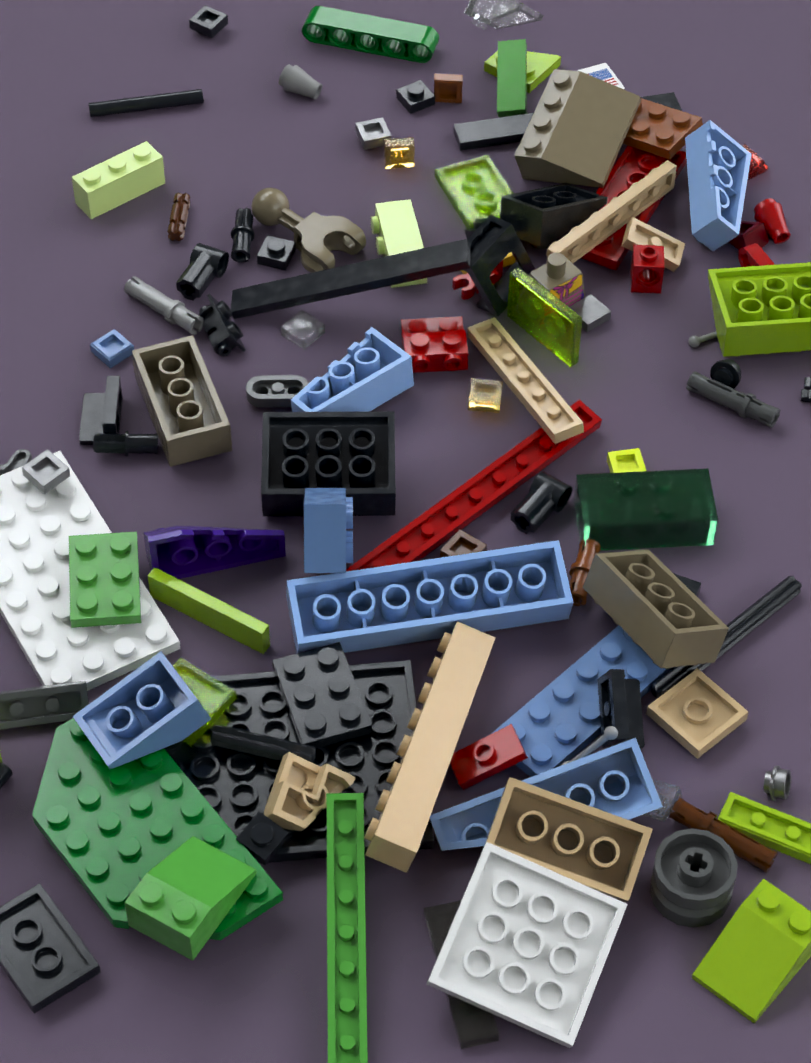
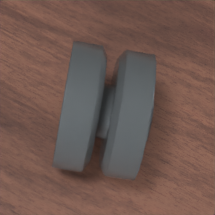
M685 829L676 831L666 837L656 850L650 885L653 904L663 917L677 925L694 928L710 925L720 919L730 906L736 881L738 863L732 848L723 838L706 830Z

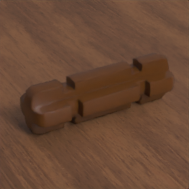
M178 192L174 195V204L172 205L170 224L167 231L168 238L171 241H181L184 238V230L190 208V196L187 193L181 194Z

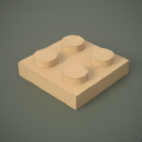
M698 668L647 707V715L697 759L744 723L749 713Z

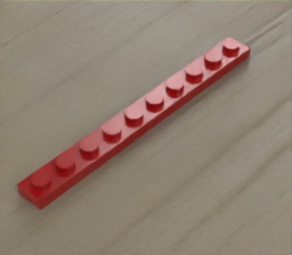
M579 399L570 407L582 420L584 433L555 444L542 427L355 562L346 571L420 561L455 535L459 529L462 530L601 426L602 419Z

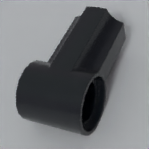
M202 243L196 244L190 256V264L176 282L177 290L182 293L184 298L192 301L195 298H200L214 277L221 278L224 275L229 262L228 252Z
M545 471L540 472L533 480L527 496L511 512L510 520L514 522L517 529L525 534L528 532L534 533L553 511L560 512L564 509L572 495V487Z

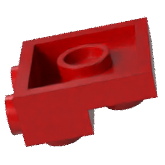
M462 316L401 319L402 347L406 353L412 356L413 373L468 370V346Z

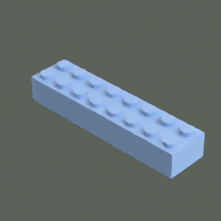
M559 540L346 571V573L287 580L286 598L296 654L340 642L343 652L348 653L440 639L444 632L452 633L457 621L481 632L565 620L569 619L573 606V598Z

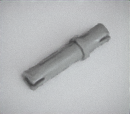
M133 276L132 280L129 279L124 287L125 293L165 317L164 319L170 324H177L192 335L197 334V331H201L204 319L188 310L183 302L170 299L136 276Z

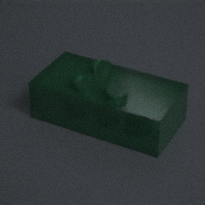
M708 468L576 475L574 504L580 541L584 539L585 544L586 539L595 540L600 544V550L714 545L718 515Z

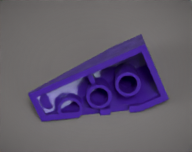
M172 526L143 533L150 570L152 571L155 567L178 579L286 556L285 534L283 530Z

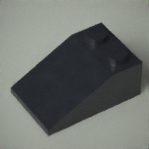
M562 183L501 196L500 219L512 224L520 241H527L534 248L546 249L549 248L550 244L559 241L567 235L573 227L579 226L594 212L599 211L607 204L608 197L568 183Z

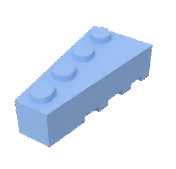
M709 120L685 137L692 235L698 242L704 244L711 251H715L739 235L751 153Z
M371 327L365 332V338L360 343L354 342L347 349L348 354L340 361L334 360L328 366V372L324 376L315 377L291 399L292 412H370L414 386L412 356Z

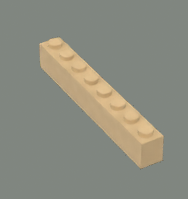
M458 621L451 634L444 632L437 648L438 652L443 653L441 659L435 656L427 674L433 680L431 684L424 683L417 700L423 706L421 710L414 709L407 726L413 732L411 736L404 735L397 751V755L403 758L401 763L394 761L386 782L392 784L390 791L383 789L375 810L381 812L379 820L374 817L372 818L364 836L365 839L370 841L366 856L407 873L419 849L496 637Z

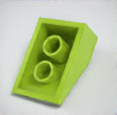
M763 879L735 912L692 974V979L755 1024L811 957V911Z

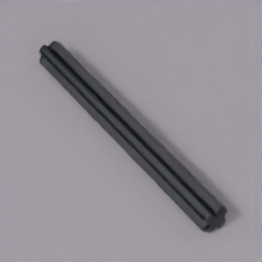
M794 576L786 577L726 626L729 630L716 659L798 595L802 587L800 581L796 580ZM711 663L673 667L652 684V695L659 698L698 668L700 671H703Z

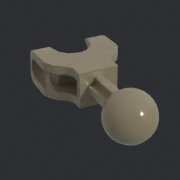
M272 187L264 188L252 200V213L258 222L267 226L282 224L294 232V242L296 243V248L301 252L302 265L311 273L335 268V258L330 251L341 250L350 255H355L366 246L363 230L349 219L335 215L321 216L315 211L304 219L290 210L287 196L279 189Z

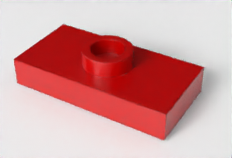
M510 724L454 752L450 764L459 785L465 790L528 757L515 728Z

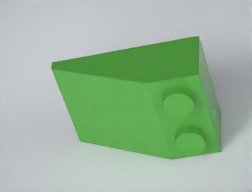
M192 836L147 872L124 902L128 925L193 961L257 874L255 868Z

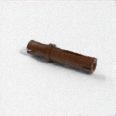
M681 797L672 808L674 812H671L669 815L671 820H675L689 829L710 831L723 838L736 856L763 870L765 873L770 870L775 861L773 859L778 855L777 851L769 849L718 820L717 814L711 811L706 813L686 802Z

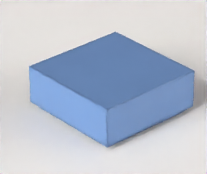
M113 329L92 342L90 349L103 363L112 368L132 355L134 345Z

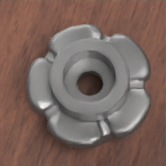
M774 766L772 771H767L765 774L764 792L771 795L772 801H776L777 798L787 799L791 788L790 770L781 769L780 766Z

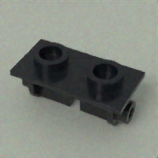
M208 294L207 297L211 304L203 306L199 311V316L204 319L203 327L209 335L208 338L215 353L223 357L228 356L236 346L244 352L246 349L240 339L243 337V333L237 324L231 321L230 317L233 316L231 309L223 300L218 302Z

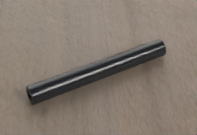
M202 89L92 102L89 103L90 117L200 104L204 103Z

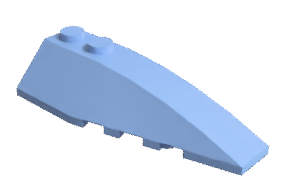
M636 737L522 780V782L627 820L663 807ZM505 787L432 814L430 821L441 851L484 846Z

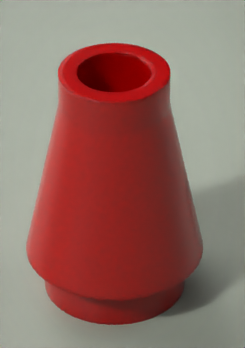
M772 198L758 203L754 208V219L756 222L764 224L766 232L775 244L787 241L791 234L787 228L781 204Z

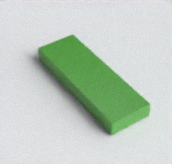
M526 39L498 41V117L527 114Z

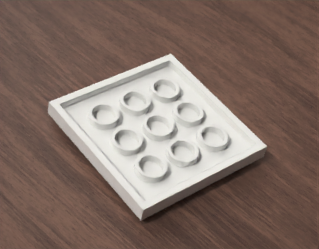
M486 842L427 981V985L567 1048H571L577 1037L628 904Z

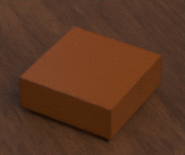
M435 73V102L462 103L463 75Z

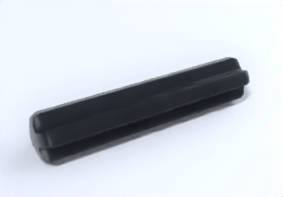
M219 724L215 725L211 732V744L279 761L288 752L311 763H314L316 759V748L314 746Z

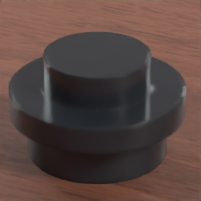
M719 360L711 367L710 377L712 380H716L734 389L741 381V368L733 360Z

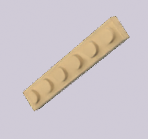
M667 160L659 167L653 168L643 179L633 183L628 190L618 197H614L609 204L601 210L594 212L582 224L573 227L559 241L553 242L547 249V258L552 253H561L570 262L574 263L627 224L632 217L635 218L671 191L675 185L677 165Z
M495 317L467 328L468 338L555 444L584 433L582 420Z

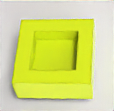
M640 448L607 453V463L614 485L646 481L647 470Z

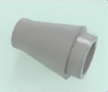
M286 65L279 77V85L283 86V90L317 99L323 87L321 83L313 79L298 65Z

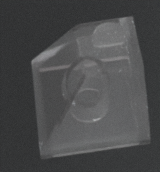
M470 0L464 14L473 18L471 24L486 30L487 26L494 29H502L542 20L544 16L517 0Z

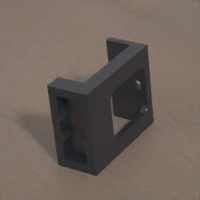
M490 215L468 238L471 246L470 269L464 271L469 273L482 296L477 306L499 317L526 287L528 275L531 271L535 270V267L512 224ZM512 252L516 259L515 263L493 285L490 280L491 272L508 253Z

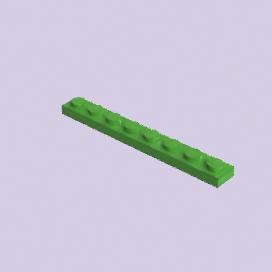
M326 793L328 1063H368L364 793Z

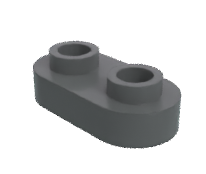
M260 375L251 378L247 382L246 397L248 402L255 407H291V399L307 386L309 382L299 375Z

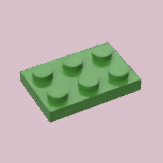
M137 531L69 536L71 628L141 623Z

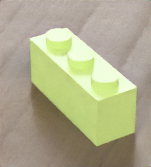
M145 141L72 176L75 203L90 219H93L165 184L163 156Z
M411 199L375 204V216H371V229L373 234H378V237H376L378 255L386 257L424 248ZM427 278L391 285V288L427 283Z

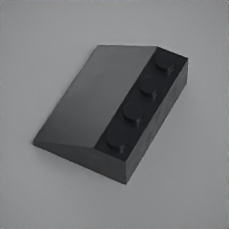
M395 411L263 412L261 474L263 516H304L305 488H346V497H353V516H395Z

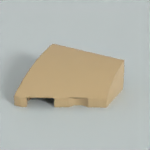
M288 752L282 757L263 814L282 828L302 831L316 819V816L321 811L327 808L326 793H342L343 789L345 790L354 783L355 777L326 763L320 767Z

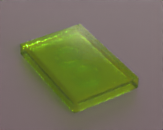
M489 155L435 169L436 180L467 229L474 227V221L487 218L490 215L500 219L501 196L514 194Z
M519 267L510 271L507 316L569 367L578 363L582 317Z

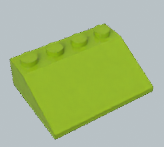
M811 262L708 269L716 333L723 357L811 350Z

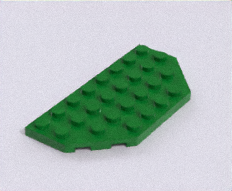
M74 718L56 728L32 813L33 821L113 927L130 928L124 902L147 872L192 836L242 861L257 871V874L209 939L221 941L283 901V892L247 848L236 841L237 836L164 748L109 769Z

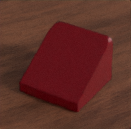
M741 221L739 235L728 243L739 250L754 243L762 248L768 244L769 240L763 223Z

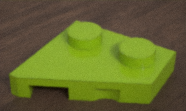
M498 51L484 62V71L497 77ZM527 51L528 93L533 91L552 74L554 69L561 65V56Z

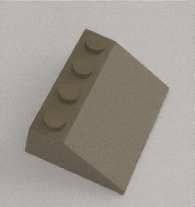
M554 69L514 155L522 178L604 188L640 105L641 97L581 71Z

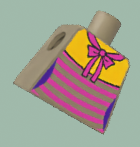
M550 254L545 265L531 271L528 275L521 312L539 329L565 316L569 306L585 298L583 274L563 254Z

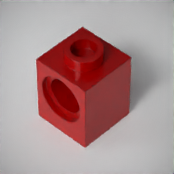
M633 245L630 270L631 292L661 294L664 275V246Z

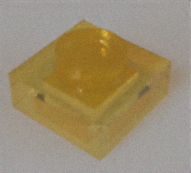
M413 137L384 139L385 169L414 167L415 144Z
M471 378L468 410L500 413L503 381Z

